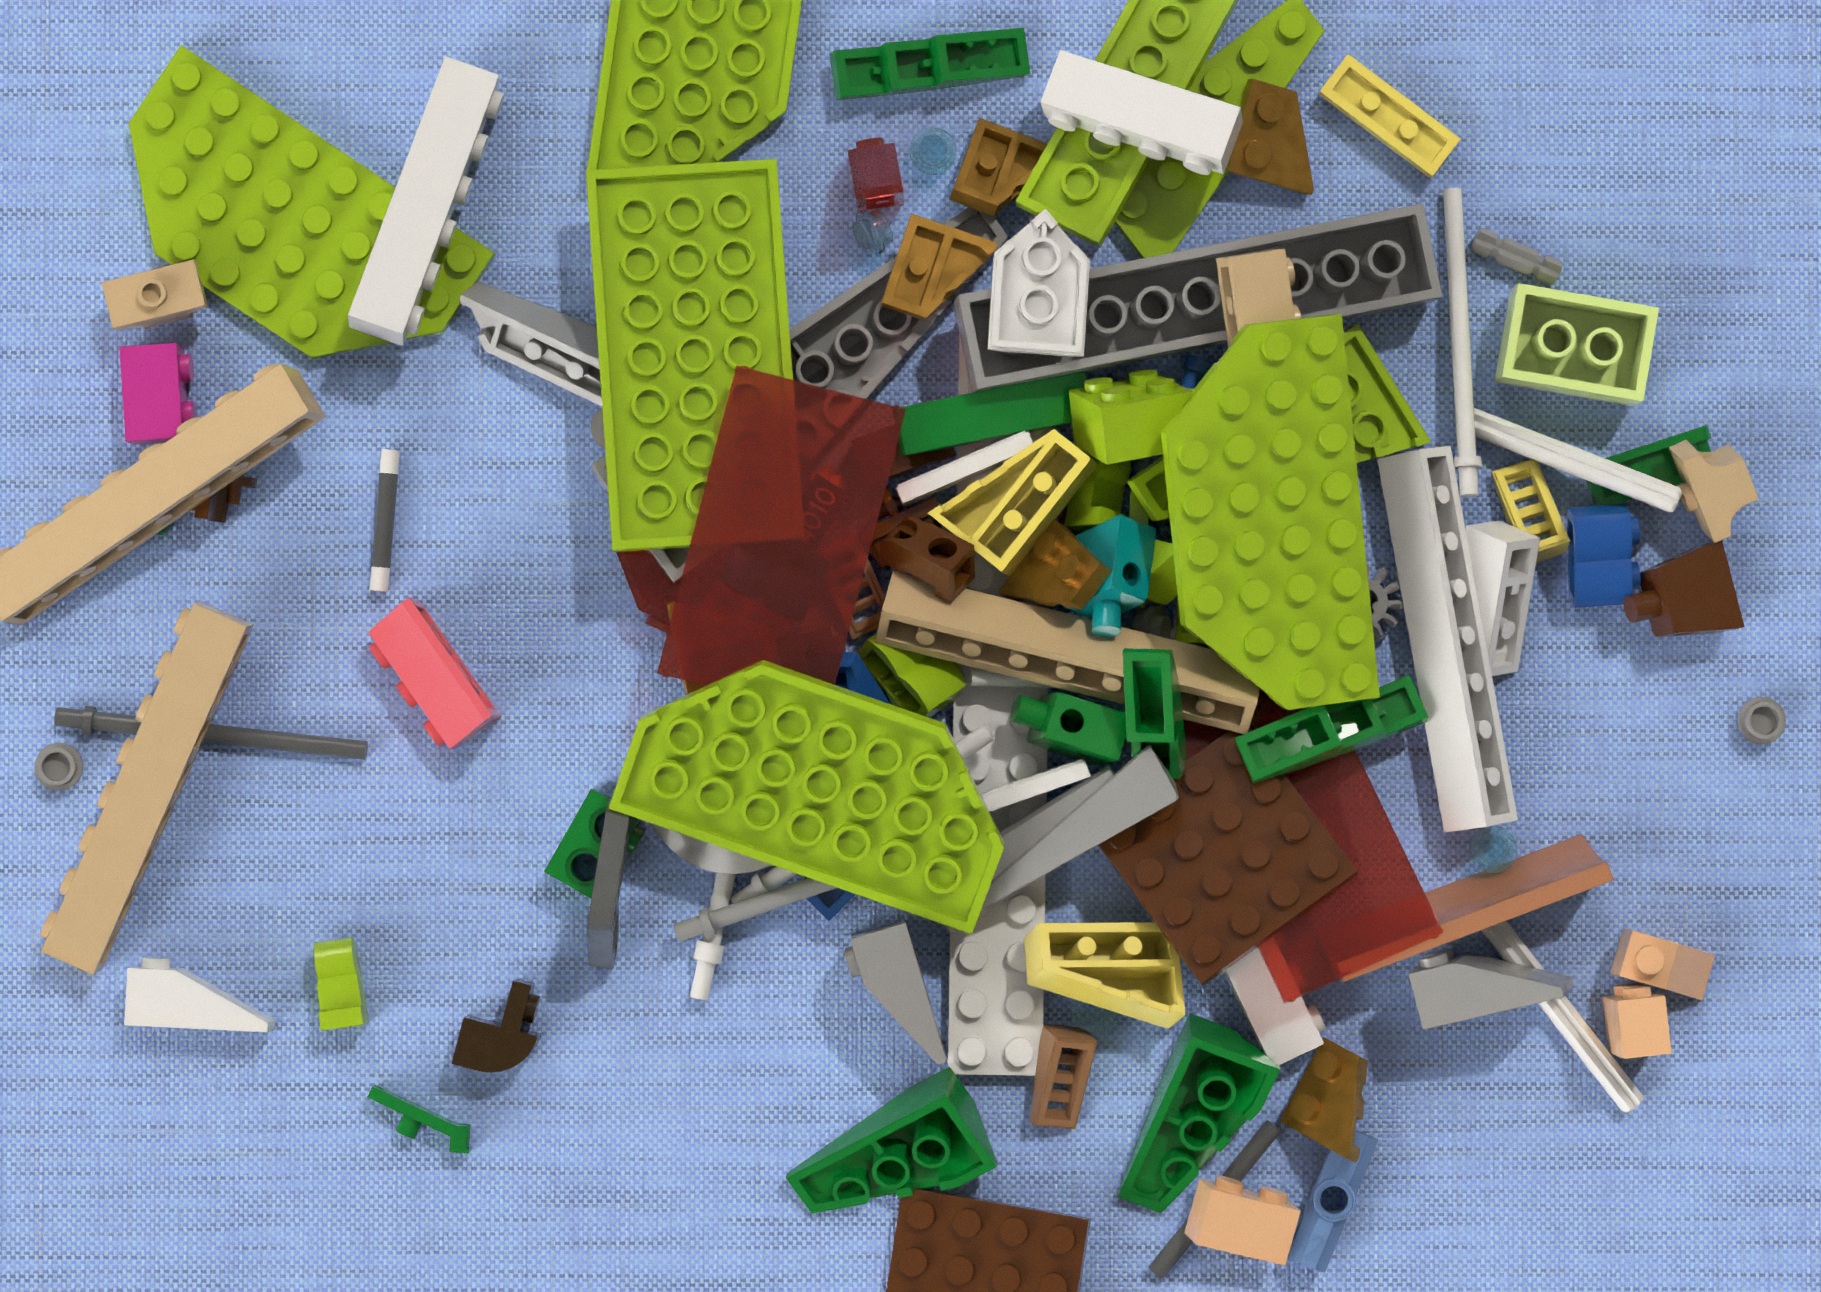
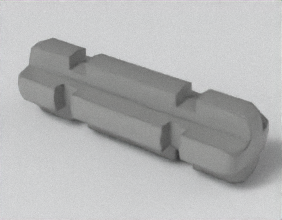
M1480 228L1477 231L1471 244V251L1484 258L1492 256L1494 257V262L1526 276L1532 273L1536 275V280L1547 285H1553L1557 281L1563 265L1560 260L1547 254L1541 257L1539 256L1540 251L1507 237L1501 240L1497 238V233L1486 228Z

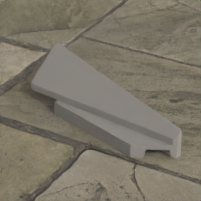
M476 282L461 295L460 303L462 307L467 306L471 309L481 328L478 338L486 352L602 406L597 326L481 282Z
M1152 746L1145 747L1116 773L1107 765L1091 775V777L1086 778L1001 831L1000 834L1005 842L1004 850L982 909L1175 802L1179 798L1176 783Z

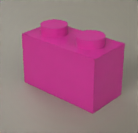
M177 343L119 347L125 441L133 445L165 443L177 435L176 429L182 423L197 417L194 401H188L187 383L194 380L191 354H185L184 347Z

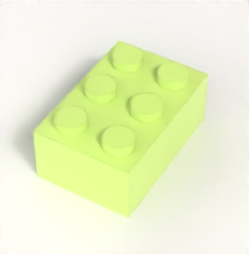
M1518 283L1509 292L1494 382L1635 406L1644 401L1659 308Z

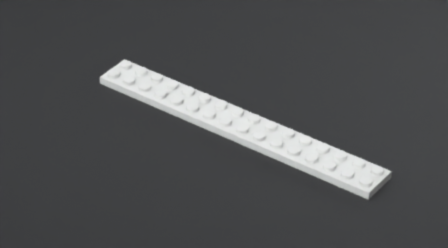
M959 333L958 395L972 393ZM1052 427L1029 432L1033 443L1052 431ZM1011 436L958 446L957 459ZM1000 466L957 484V495L966 490L967 486L976 480H981ZM975 551V578L968 584L966 589L1006 598L998 591L1008 580L1009 576L1002 573ZM1021 599L1022 603L1050 609V606L1039 605L1033 600ZM958 664L967 685L953 701V739L955 743L984 723L995 736V740L964 760L979 792L982 793L1047 770V749L1027 742L1030 728L1010 721V713L1013 703L1019 694L1039 700L1040 696L1048 694V688L970 686L969 675L971 667ZM1047 792L991 811L990 814L999 832L1047 803ZM1046 874L982 909L972 934L967 932L950 933L948 1067L950 1066L955 1074L1035 1076L1039 1042L1043 1029L1044 990L1027 984L1024 937L1038 923H1045Z

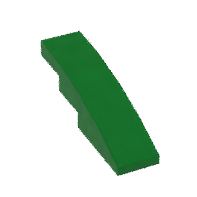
M1024 28L935 35L930 39L887 42L880 47L834 50L829 54L836 101L959 87L1024 77L1031 74Z
M1079 372L895 408L892 412L901 455L908 456L987 442L995 438L1012 436L1022 431L1035 432L1044 428L1072 424L1069 390L1084 387V381L1087 380L1085 372Z
M1410 675L1379 687L1380 698L1308 707L1234 738L1253 784L1341 756L1428 722V714Z

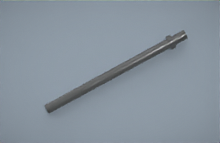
M85 706L84 710L57 707L54 716L55 726L79 728L82 730V734L93 735L95 730L136 735L141 722L135 720L136 716L97 712L95 706ZM210 724L203 740L206 743L366 760L368 741Z

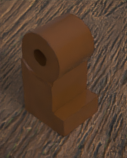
M912 516L905 517L880 543L881 554L892 568L902 573H911L935 587V596L950 604L975 578L974 545L929 522L926 523Z

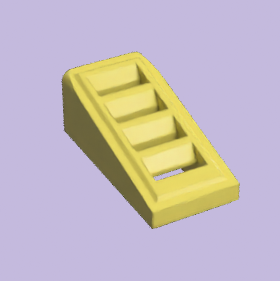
M1529 459L1492 471L1491 477L1507 524L1537 537L1550 534L1549 538L1539 542L1536 563L1566 553L1570 539L1538 461ZM1531 477L1533 485L1510 492L1508 485ZM1537 496L1538 503L1517 509L1515 503ZM1540 515L1544 516L1545 521L1524 527L1522 521Z

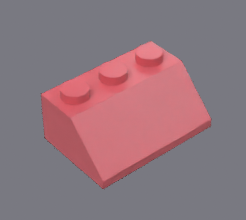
M410 597L407 598L368 632L374 640V643L368 646L370 651L384 669L389 666L393 667L402 680L396 684L398 691L411 708L417 704L422 708L429 718L423 725L439 747L446 743L450 749H456L501 717L420 601Z

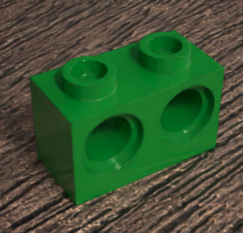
M595 788L590 789L544 870L545 873L589 898H592L595 878L590 881L580 879L574 871V862L582 853H589L598 860L602 836L598 832L597 822L599 817L606 812L608 801L612 799ZM632 817L627 847V852L630 854L634 852L646 829L639 826L641 819Z

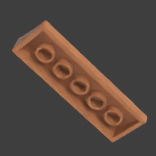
M1580 834L1317 934L1333 977L1345 982L1613 881L1614 878L1608 863L1594 852L1584 836Z

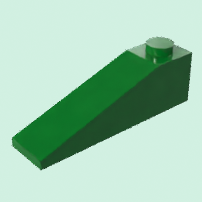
M1189 1013L1171 1052L1117 1192V1197L1162 1213L1199 1175V1169L1217 1151L1221 1152L1231 1142V1136L1247 1120L1251 1121L1262 1110L1279 1074L1280 1066L1234 1029Z
M949 1066L906 1089L786 1174V1179L809 1211L817 1213L866 1204L869 1198L891 1194H897V1198L913 1196V1189H925L940 1186V1190L957 1188L996 1168L997 1160L975 1101Z

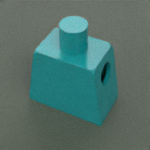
M1123 515L1113 517L1076 536L1112 571L1083 609L1069 608L1071 611L1092 618V633L1099 637H1115L1121 633V614L1143 604L1148 598L1156 528Z

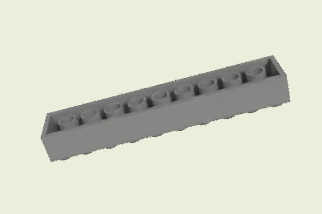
M1421 203L1092 268L1089 270L1083 357L988 350L991 288L960 294L955 298L953 304L971 391L977 392L1051 377L1088 372L1228 344L1216 258L1271 249H1285L1286 257L1292 260L1295 270V283L1290 287L1293 305L1298 307L1301 318L1342 314V320H1348L1432 303L1442 297V291L1424 204Z

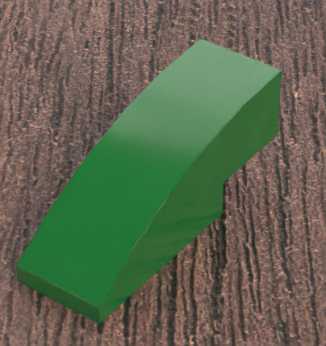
M1124 648L1122 656L1127 741L1131 742L1132 758L1145 747L1151 745L1173 779H1180L1185 769L1186 746L1180 686L1173 651L1170 649Z

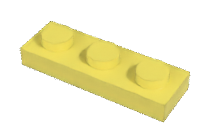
M1349 54L1346 55L1318 93L1319 96L1430 179L1461 140V138Z

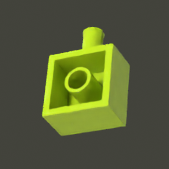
M1153 369L1130 372L1129 379L1113 382V379L1106 377L1084 381V387L1069 390L1074 445L1107 465L1163 454L1162 430L1172 417H1176L1191 398V393L1195 388L1186 389L1175 383L1174 379L1165 378L1157 374V371Z

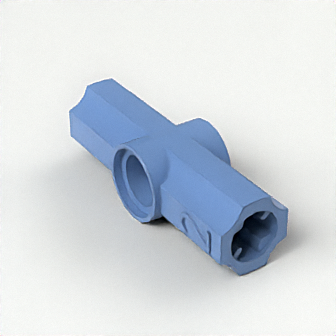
M1355 1130L1354 1145L1360 1148V1156L1356 1163L1330 1149L1328 1150L1318 1178L1310 1187L1309 1200L1293 1237L1288 1254L1289 1259L1314 1270L1326 1272L1347 1217L1355 1209L1356 1195L1378 1139ZM1330 1186H1339L1344 1191V1201L1335 1210H1326L1322 1208L1320 1203L1322 1192Z

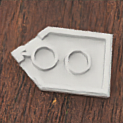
M1046 208L994 253L987 349L1000 352L1083 357L1090 259L1059 227L1058 222Z

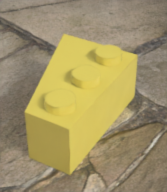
M1055 429L1003 462L1002 466L981 480H976L967 486L966 490L942 506L939 505L928 512L929 515L954 535L973 544L974 550L1009 577L1034 546L1037 539L1045 532L1051 522L1057 518L1098 466L1092 458Z
M1155 922L1038 923L1024 937L1028 985L1166 1029L1172 1027L1185 1016L1180 956Z

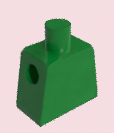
M1055 692L1040 696L1039 700L1019 694L1013 703L1010 713V721L1030 728L1027 742L1074 760L1081 758L1090 766L1119 761L1127 735L1126 714L1124 712L1071 695Z

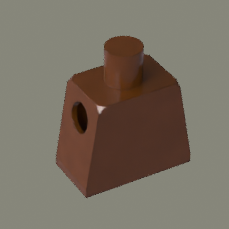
M1722 540L1716 543L1710 542L1695 546L1641 571L1640 586L1642 592L1625 596L1623 602L1628 620L1631 623L1649 620L1655 637L1715 634L1745 627Z

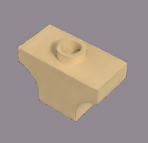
M194 259L101 282L112 328L115 330L130 327H144L147 329L191 318V313L208 308L198 264Z
M1687 440L1669 447L1683 483L1677 487L1681 489L1682 495L1680 500L1688 512L1694 511L1700 529L1714 543L1732 536L1731 521L1735 513L1743 506L1759 499L1743 457L1729 444L1711 452L1697 451Z

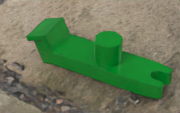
M378 1085L372 1086L367 1096L368 1098L403 1114L396 1128V1131L400 1134L415 1139L423 1123L450 1136L449 1152L470 1153L472 1151V1147L469 1146L470 1124L454 1122Z

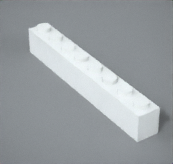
M1451 445L1418 449L1379 458L1377 461L1410 639L1414 671L1416 673L1420 699L1429 717L1428 722L1425 723L1444 833L1518 820Z

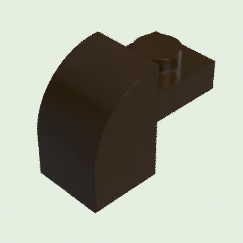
M521 979L513 980L502 1023L472 1015L465 1016L451 1064L493 1073L508 1070L525 1060L533 1052L541 1037V1033L524 1029L525 1022L533 1024L540 1002V996L533 994L535 983Z

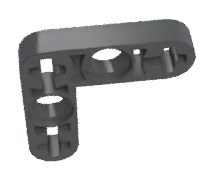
M608 801L589 911L588 947L589 966L614 969L619 939V896L632 816L609 809L611 801Z

